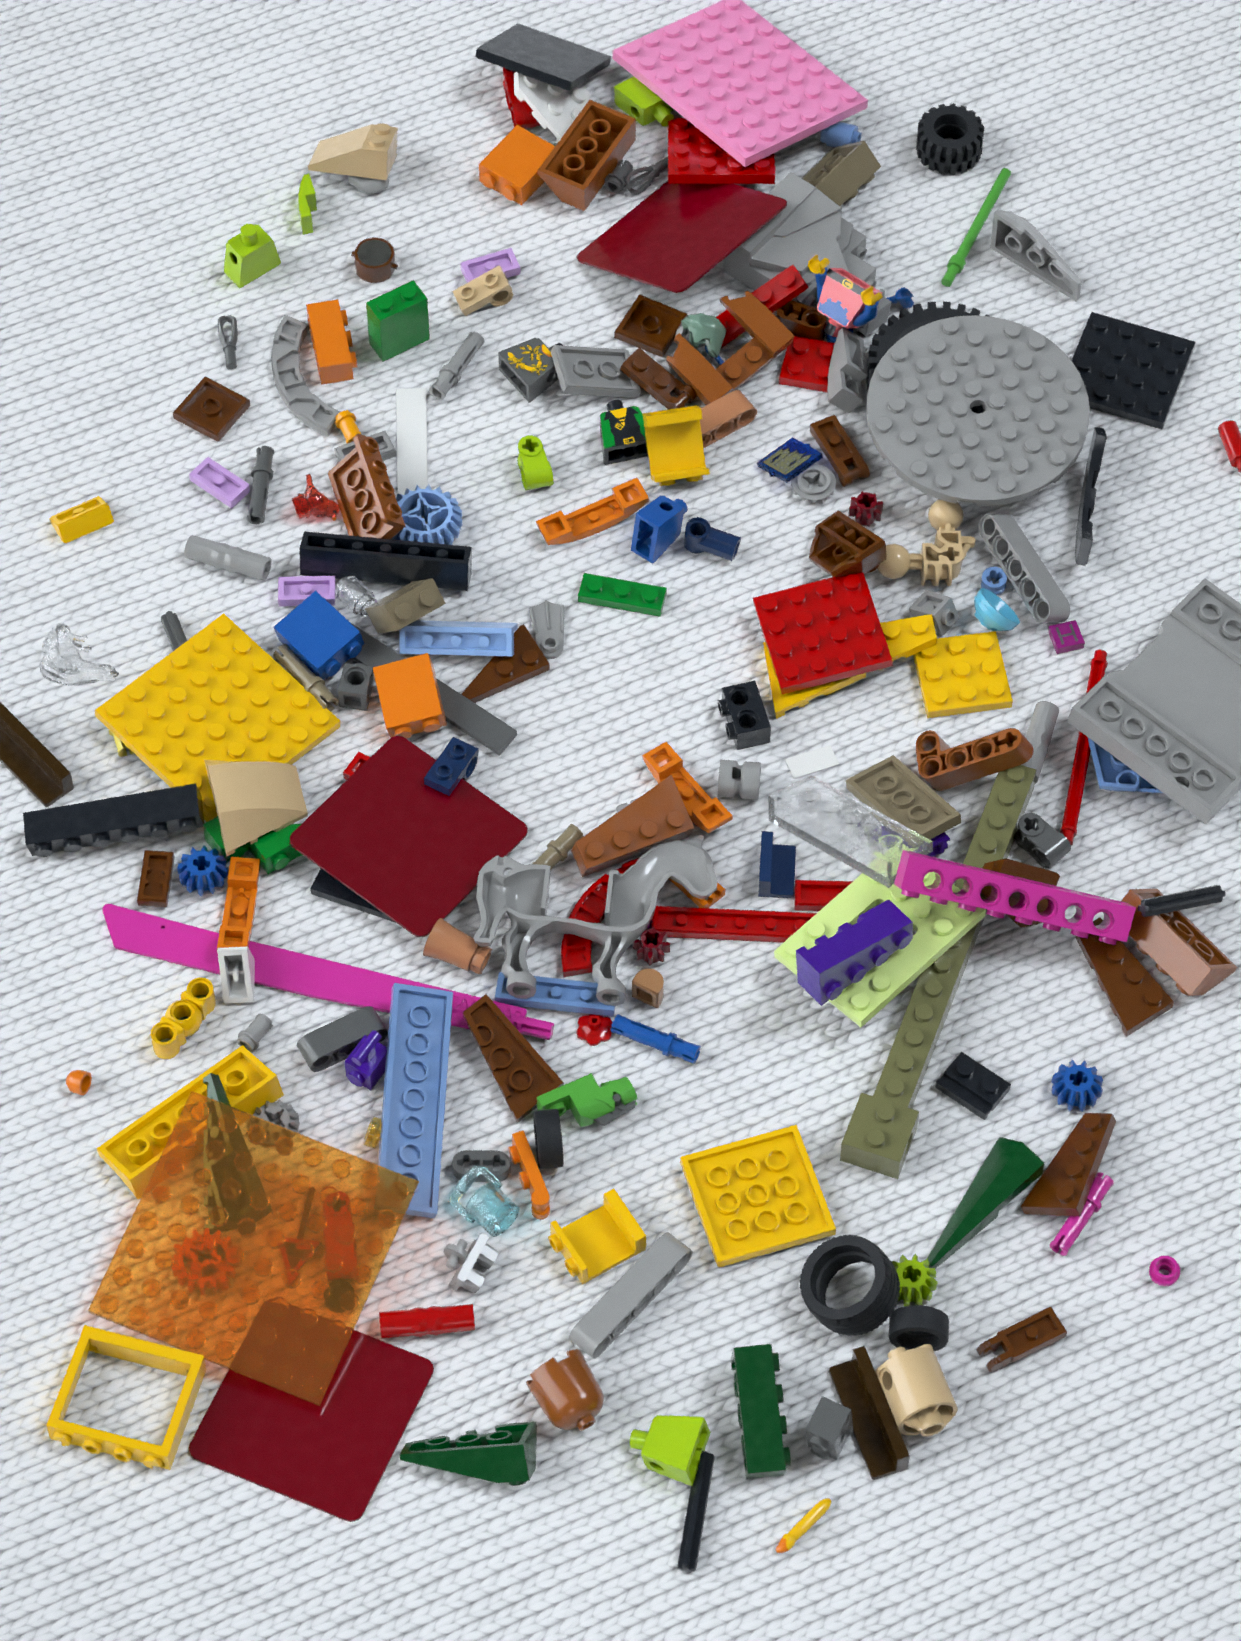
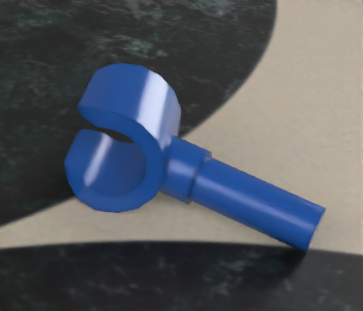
M905 287L898 289L894 296L887 298L891 301V304L899 303L902 308L908 309L914 305L911 299L913 294Z

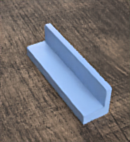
M416 620L399 630L400 654L428 653L430 655L512 657L514 655V631L518 629V623Z

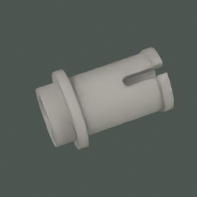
M258 1014L249 1027L238 1034V1045H243L250 1052L256 1050L259 1047V1041L273 1027L272 1021L266 1015Z

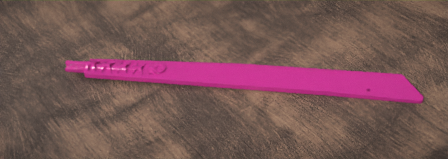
M105 904L103 906V914L116 949L220 975L217 953L219 933L113 904ZM250 941L249 950L255 959V984L312 998L361 1008L372 1006L376 1011L390 1013L391 992L394 983L453 992L451 1026L469 1029L463 1017V1012L480 999V997ZM493 1001L521 1034L546 1040L552 1038L554 1023L527 1017V1010L525 1008Z

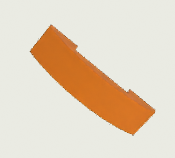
M636 477L613 487V495L567 515H564L560 510L537 520L536 525L548 545L569 543L597 534L620 523L649 502V497Z
M667 742L642 755L645 764L658 784L672 775L691 821L700 829L710 833L733 820L732 814L716 797L711 799L685 770L683 760Z
M231 857L227 878L228 888L217 950L218 948L227 947L249 948L257 900L260 859Z

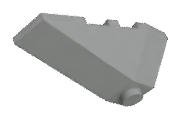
M997 210L993 218L990 248L1069 298L1077 301L1080 298L1082 281L1034 225L1011 211Z

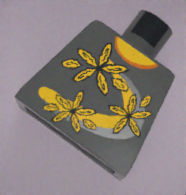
M540 338L530 339L498 353L499 370L529 403L559 380L550 352L553 346L548 348Z

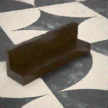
M0 702V762L45 807H49L74 789L71 773Z
M865 1346L853 1349L852 1360L830 1367L829 1374L841 1404L852 1411V1432L869 1474L873 1480L907 1470L910 1455Z

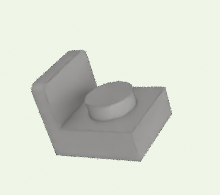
M927 590L909 608L912 617L932 614L934 626L939 635H945L959 620V615L951 597Z

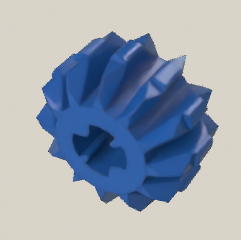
M205 845L201 851H197L192 847L190 850L191 855L182 854V862L178 863L177 870L180 875V884L186 886L189 893L198 890V894L202 897L204 891L208 890L211 894H214L215 887L223 888L224 879L228 876V869L226 867V859L224 856H219L216 848L208 852Z
M1073 1059L1069 1062V1066L1061 1064L1058 1067V1073H1055L1052 1077L1053 1086L1051 1092L1053 1096H1058V1105L1068 1104L1069 1112L1074 1106H1078L1081 1112L1085 1110L1086 1105L1093 1108L1096 1105L1097 1099L1102 1096V1076L1097 1075L1096 1066L1087 1068L1085 1060L1081 1065H1076Z

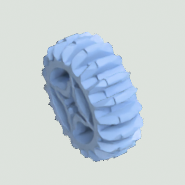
M428 484L426 489H421L417 485L415 491L406 488L405 495L397 494L396 500L402 510L405 527L392 538L393 540L452 545L454 542L453 538H458L462 527V510L458 506L456 498H451L449 491L442 493L440 486L435 490H431Z

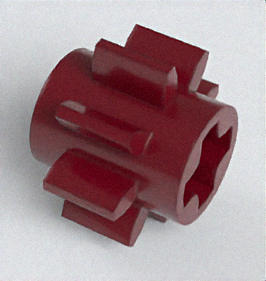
M861 491L857 498L851 497L848 515L849 517L855 516L856 522L860 525L870 527L875 520L881 521L883 502H877L876 493L872 494Z
M655 927L644 931L639 936V939L633 942V949L638 950L637 960L643 959L649 966L658 961L663 963L664 953L670 952V943L666 942L667 933H661Z

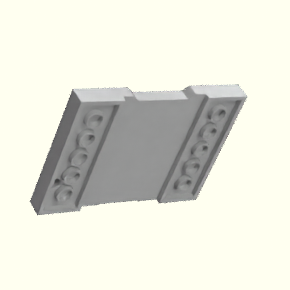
M1206 578L1162 622L1159 636L1124 670L1112 671L1108 676L1105 675L1072 707L1067 719L1068 723L1204 824H1207L1241 789V604Z

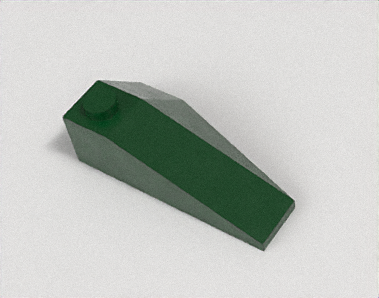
M536 1421L502 1424L495 1426V1432L482 1435L477 1434L476 1430L466 1431V1434L451 1441L448 1436H439L408 1442L399 1454L400 1460L495 1483L508 1482L512 1486L522 1485L530 1481L536 1469L537 1424Z

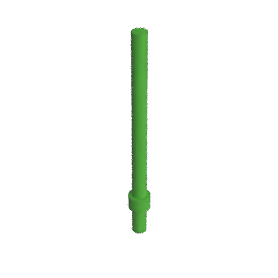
M1003 168L956 255L951 256L947 264L948 269L941 280L944 286L950 287L956 275L962 272L970 249L1011 175L1009 169Z

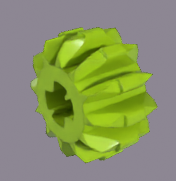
M915 1253L912 1256V1260H908L902 1254L899 1262L892 1261L900 1282L898 1301L904 1300V1306H909L910 1302L922 1305V1299L930 1301L933 1295L932 1291L937 1289L938 1282L934 1279L936 1278L935 1268H929L928 1259L918 1262V1256Z

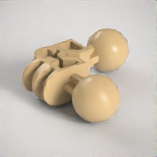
M940 499L936 500L928 512L929 522L937 530L934 544L922 543L920 553H909L906 548L898 544L886 545L887 559L880 563L878 567L879 573L886 578L897 579L902 578L908 570H920L922 586L925 585V580H931L933 586H938L939 580H945L946 585L951 586L952 580L960 574L966 553L975 546L976 541L972 536H961V531H955L963 521L964 515L961 505L958 502L955 504Z

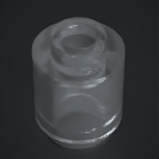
M355 576L344 577L336 585L335 597L356 615H368L365 608L377 602L376 598H374V593Z

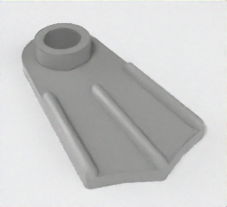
M547 600L539 605L530 607L529 613L536 644L546 659H555L563 652L565 608L563 604H554ZM547 644H554L555 646H554V647H547L546 645H547Z

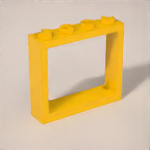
M84 1325L46 1425L50 1439L60 1441L62 1446H70V1444L80 1446L92 1454H100V1452L110 1454L123 1462H130L131 1460L141 1462L150 1469L156 1466L171 1470L207 1370L204 1356ZM89 1351L187 1376L162 1446L63 1421Z

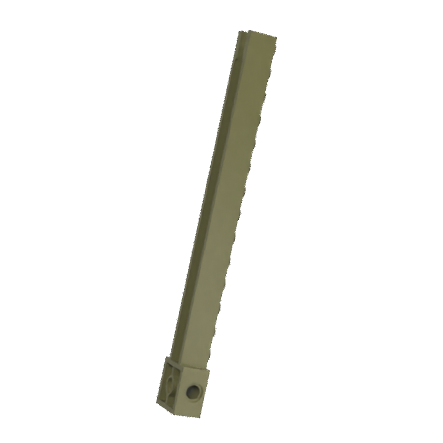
M1018 765L998 772L963 864L982 868L985 863L1008 858L1016 832L1019 829V819L1024 815L1034 790L1036 769ZM957 879L955 886L961 890L964 885L963 879ZM980 893L981 899L987 898L985 895ZM984 918L920 974L874 1095L860 1094L841 1143L840 1161L895 1179L899 1178L918 1127L919 1111L912 1109Z

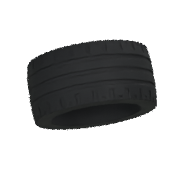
M857 1235L833 1237L814 1249L803 1265L802 1274L800 1275L802 1298L816 1319L835 1333L845 1336L867 1334L886 1322L897 1306L898 1297L900 1296V1282L897 1271L886 1254L866 1238L858 1237ZM859 1262L874 1265L875 1278L871 1290L861 1301L851 1307L842 1309L829 1308L826 1305L825 1293L829 1282L839 1270L849 1264Z

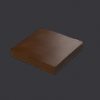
M639 294L615 330L614 338L663 358L675 339L677 329L682 326L681 321L688 314Z
M205 376L173 412V417L177 421L219 442L250 407V399Z

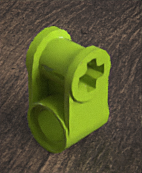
M533 435L522 437L518 442L519 455L517 463L521 472L524 489L531 490L553 485L552 468L547 460L542 441Z

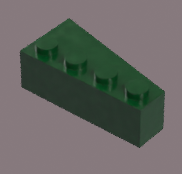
M772 1344L734 1347L730 1362L731 1370H736L734 1372L733 1385L735 1396L739 1398L737 1415L739 1427L743 1431L741 1445L746 1479L784 1476L786 1466H791L789 1447H783L782 1435L787 1434V1423L785 1415L780 1416L778 1403H783L782 1384H776L775 1372H780L778 1352L772 1353Z

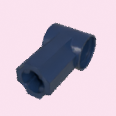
M695 517L686 523L684 546L687 551L694 554L707 552L730 561L735 559L741 543V537L710 527L709 522L704 518Z

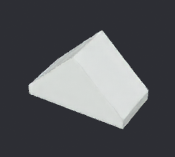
M218 948L217 953L224 1004L254 1002L255 959L249 948Z

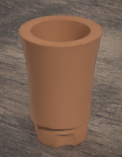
M440 918L428 936L423 956L438 959L480 975L488 964L492 948L488 946L480 947L475 943L473 937Z

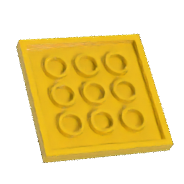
M797 1125L680 1157L682 1170L718 1268L836 1235V1227Z

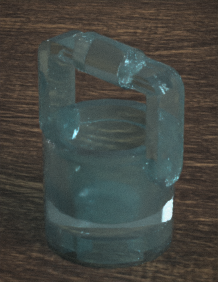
M476 1165L468 1173L466 1172L449 1197V1203L470 1223L476 1221L492 1237L499 1236L514 1223L520 1212V1208L500 1189L503 1184L484 1166ZM481 1173L490 1183L478 1189L472 1195L465 1208L458 1200L468 1191L475 1182V1178Z

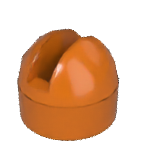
M74 1070L67 1075L66 1085L71 1092L85 1095L89 1091L92 1081L90 1072Z

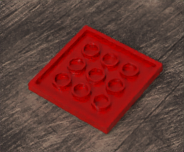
M676 118L668 121V184H775L774 153L744 167L686 118Z
M863 572L848 574L842 577H831L753 598V605L782 695L893 666L892 657Z

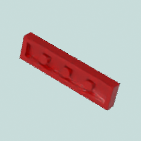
M792 264L751 292V294L773 313L809 287L794 264ZM728 310L716 316L726 330L721 348L746 331Z

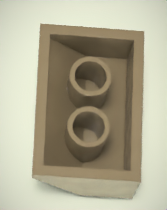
M860 141L832 148L802 179L815 186L842 208L841 205L845 201L854 198L859 193L858 189L862 185L874 179V173L881 165L866 142Z

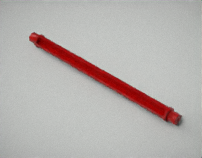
M1096 650L1094 658L1091 660L1086 694L1105 675L1108 662L1106 661L1107 652L1104 650ZM1080 731L1062 827L1059 831L1067 838L1071 846L1073 845L1074 837L1077 835V823L1091 752L1088 737Z

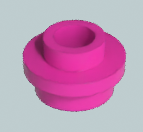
M1170 1256L1157 1257L1150 1264V1278L1161 1286L1173 1285L1180 1277V1266ZM1162 1269H1165V1270H1167L1170 1274H1169V1275H1163V1274L1159 1273V1271L1162 1270Z

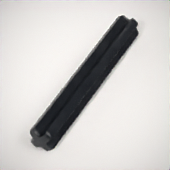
M1214 885L1143 899L1141 905H1138V911L1142 912L1143 917H1149L1219 903L1226 896L1225 890L1222 891L1220 885Z
M702 1451L698 1471L690 1488L677 1565L678 1569L685 1573H691L697 1568L715 1460L714 1455L707 1451Z

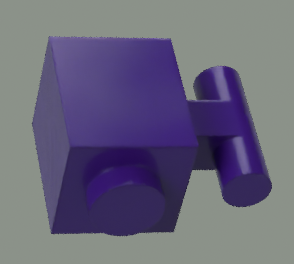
M372 1030L368 1036L364 1035L344 1062L348 1080L358 1087L364 1086L369 1090L374 1088L385 1073L387 1047L378 1043L382 1036L377 1031Z

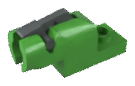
M591 1073L538 1096L537 1111L558 1109L559 1116H562L570 1109L580 1127L588 1126L595 1122L605 1126L637 1106L635 1101L637 1100V1094L626 1076L618 1080L601 1083L599 1087Z

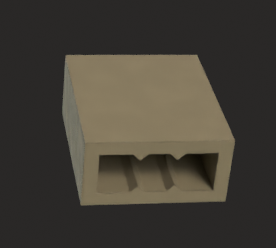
M431 578L411 582L366 607L365 610L377 633L398 631L446 603L435 581Z

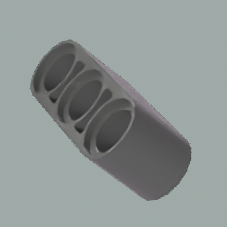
M366 1006L304 1035L297 1042V1047L310 1070L319 1072L347 1059L364 1035L368 1036L372 1030L377 1031L382 1036L378 1043L387 1037L388 1030L374 1007Z

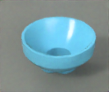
M981 588L974 597L976 611L974 615L988 630L1010 631L1020 623L1018 616L1010 606L993 592Z

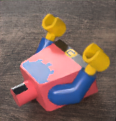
M816 254L808 261V267L815 273L818 299L817 310L829 318L823 331L830 336L837 337L842 327L858 328L875 319L878 313V301L883 297L882 292L843 268L827 269L826 267L830 263L829 259L823 258L819 261Z

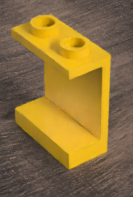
M697 405L643 413L651 479L655 483L659 482V486L676 484L675 480L686 478L687 482L703 480V475L710 474L709 468L705 464L700 420L703 419L702 411Z
M614 1188L603 1194V1206L563 1228L559 1226L556 1220L550 1223L551 1235L548 1239L556 1253H562L566 1259L564 1263L572 1277L577 1276L582 1284L646 1250V1234Z

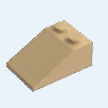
M384 123L371 124L321 140L310 160L308 170L387 180L397 157L398 128L390 127Z

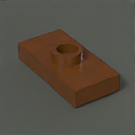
M144 851L137 897L138 906L167 908L175 859L174 852Z

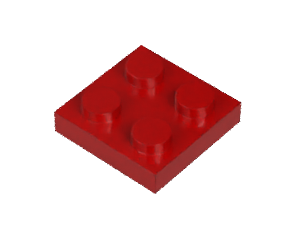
M795 336L793 343L786 349L779 376V384L828 393V373L835 343Z

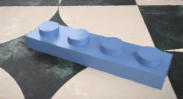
M499 972L495 992V1001L513 1006L614 1017L615 1006L605 1005L598 1001L596 997L597 983L534 976L536 978L535 995L522 999L509 995L506 990L507 978H505L502 972Z

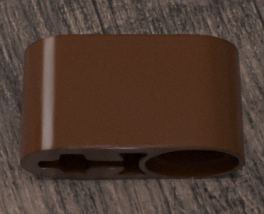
M791 300L776 310V317L794 336L820 341L824 340L825 332L823 330L826 325V316L818 312L817 308Z

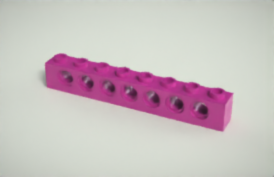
M907 850L902 851L894 882L895 886L902 889L901 894L905 896L919 898L920 894L931 896L930 901L938 904L947 905L949 900L959 903L958 907L964 910L975 912L976 907L987 909L986 914L990 916L1004 918L1005 914L1015 916L1014 921L1032 925L1034 920L1042 922L1043 928L1060 932L1061 927L1071 929L1070 934L1083 938H1088L1089 934L1098 935L1099 941L1116 945L1117 940L1127 942L1136 907L1126 902ZM929 872H934L935 881L931 885L925 886L923 882L925 875ZM963 879V888L959 892L953 893L952 885L954 881ZM991 885V895L986 899H981V890L985 886ZM1019 892V902L1014 906H1010L1009 897L1013 893ZM1042 899H1047L1048 906L1046 910L1038 913L1037 904ZM1075 905V915L1070 919H1066V909ZM1099 912H1103L1104 919L1102 923L1094 926V916Z

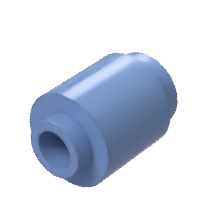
M838 122L823 129L820 140L826 143V146L834 148L860 142L861 132H858V126Z

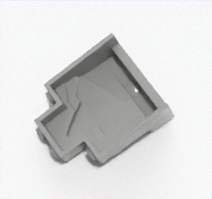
M792 172L769 193L770 195L784 198L787 201L786 208L724 258L723 272L752 290H756L794 264L809 288L792 299V301L814 308L818 303L815 273L808 267V261L816 254L819 261L823 258L829 259L830 263L826 267L827 269L843 268L864 282L871 280L874 283V288L877 283L875 281L876 268L863 261L867 253V236L855 230L852 223L841 217L842 208L815 186Z

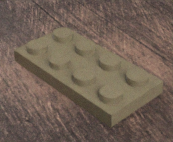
M894 755L846 780L847 789L912 848L961 823V814Z

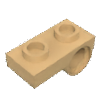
M500 265L453 291L458 305L465 316L488 303H491L493 306H503L513 298L512 288Z

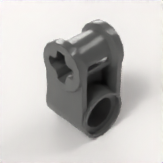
M1026 813L1019 819V829L1016 832L1015 841L1019 847L1032 856L1043 868L1051 869L1071 850V845L1067 838L1045 822L1041 816L1035 813Z

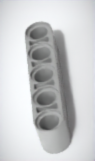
M1009 514L983 515L978 525L979 533L1034 619L1040 623L1065 622L1070 615V604L1015 519Z
M669 1232L664 1233L574 1326L569 1335V1340L593 1359L597 1358L686 1266L692 1256V1250Z

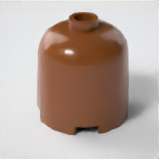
M575 1349L566 1352L568 1355L566 1359L557 1362L555 1358H552L539 1366L530 1374L533 1380L526 1381V1384L549 1421L555 1427L562 1430L578 1428L579 1431H583L596 1422L594 1417L599 1414L603 1407L604 1395L580 1350Z

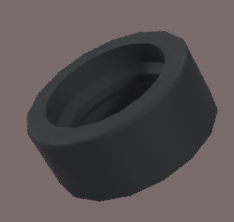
M558 1109L534 1111V1135L539 1169L563 1167V1143Z
M909 1305L894 1310L889 1317L888 1338L890 1343L896 1348L904 1347L906 1350L930 1344L934 1351H938L948 1343L949 1318L943 1311L929 1306Z

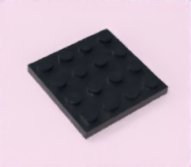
M1091 312L1071 361L1085 384L1090 409L1163 430L1194 351L1195 341Z

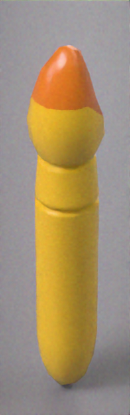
M824 1498L820 1500L795 1524L789 1533L784 1534L775 1549L776 1552L784 1553L792 1549L795 1542L828 1511L831 1506V1499Z

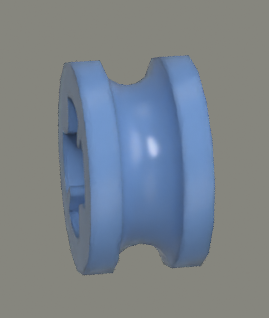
M987 568L982 574L981 588H985L996 595L1002 594L1006 588L1007 575L1001 568ZM995 578V581L999 580V583L992 584L993 581L989 582V579Z

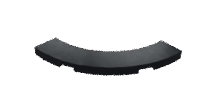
M1094 427L1084 475L1075 543V561L1077 565L1086 566L1093 542V523L1090 522V518L1094 511L1097 490L1094 487L1100 472L1107 439L1104 428Z

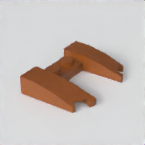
M749 291L744 292V297L729 300L728 295L720 298L722 305L753 339L717 369L680 333L674 339V343L678 344L674 356H667L666 362L688 386L695 390L697 396L705 405L737 390L793 343L795 336Z

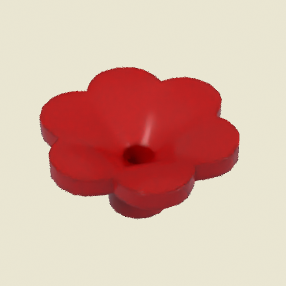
M583 1015L578 1019L577 1037L581 1040H586L591 1046H596L601 1041L606 1042L612 1036L611 1026L613 1022L610 1018L601 1015Z

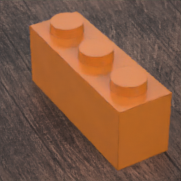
M338 299L306 304L309 330L321 385L353 380V368H357L355 351H349V347H353L350 330L345 331L344 326H348L346 310L340 309Z

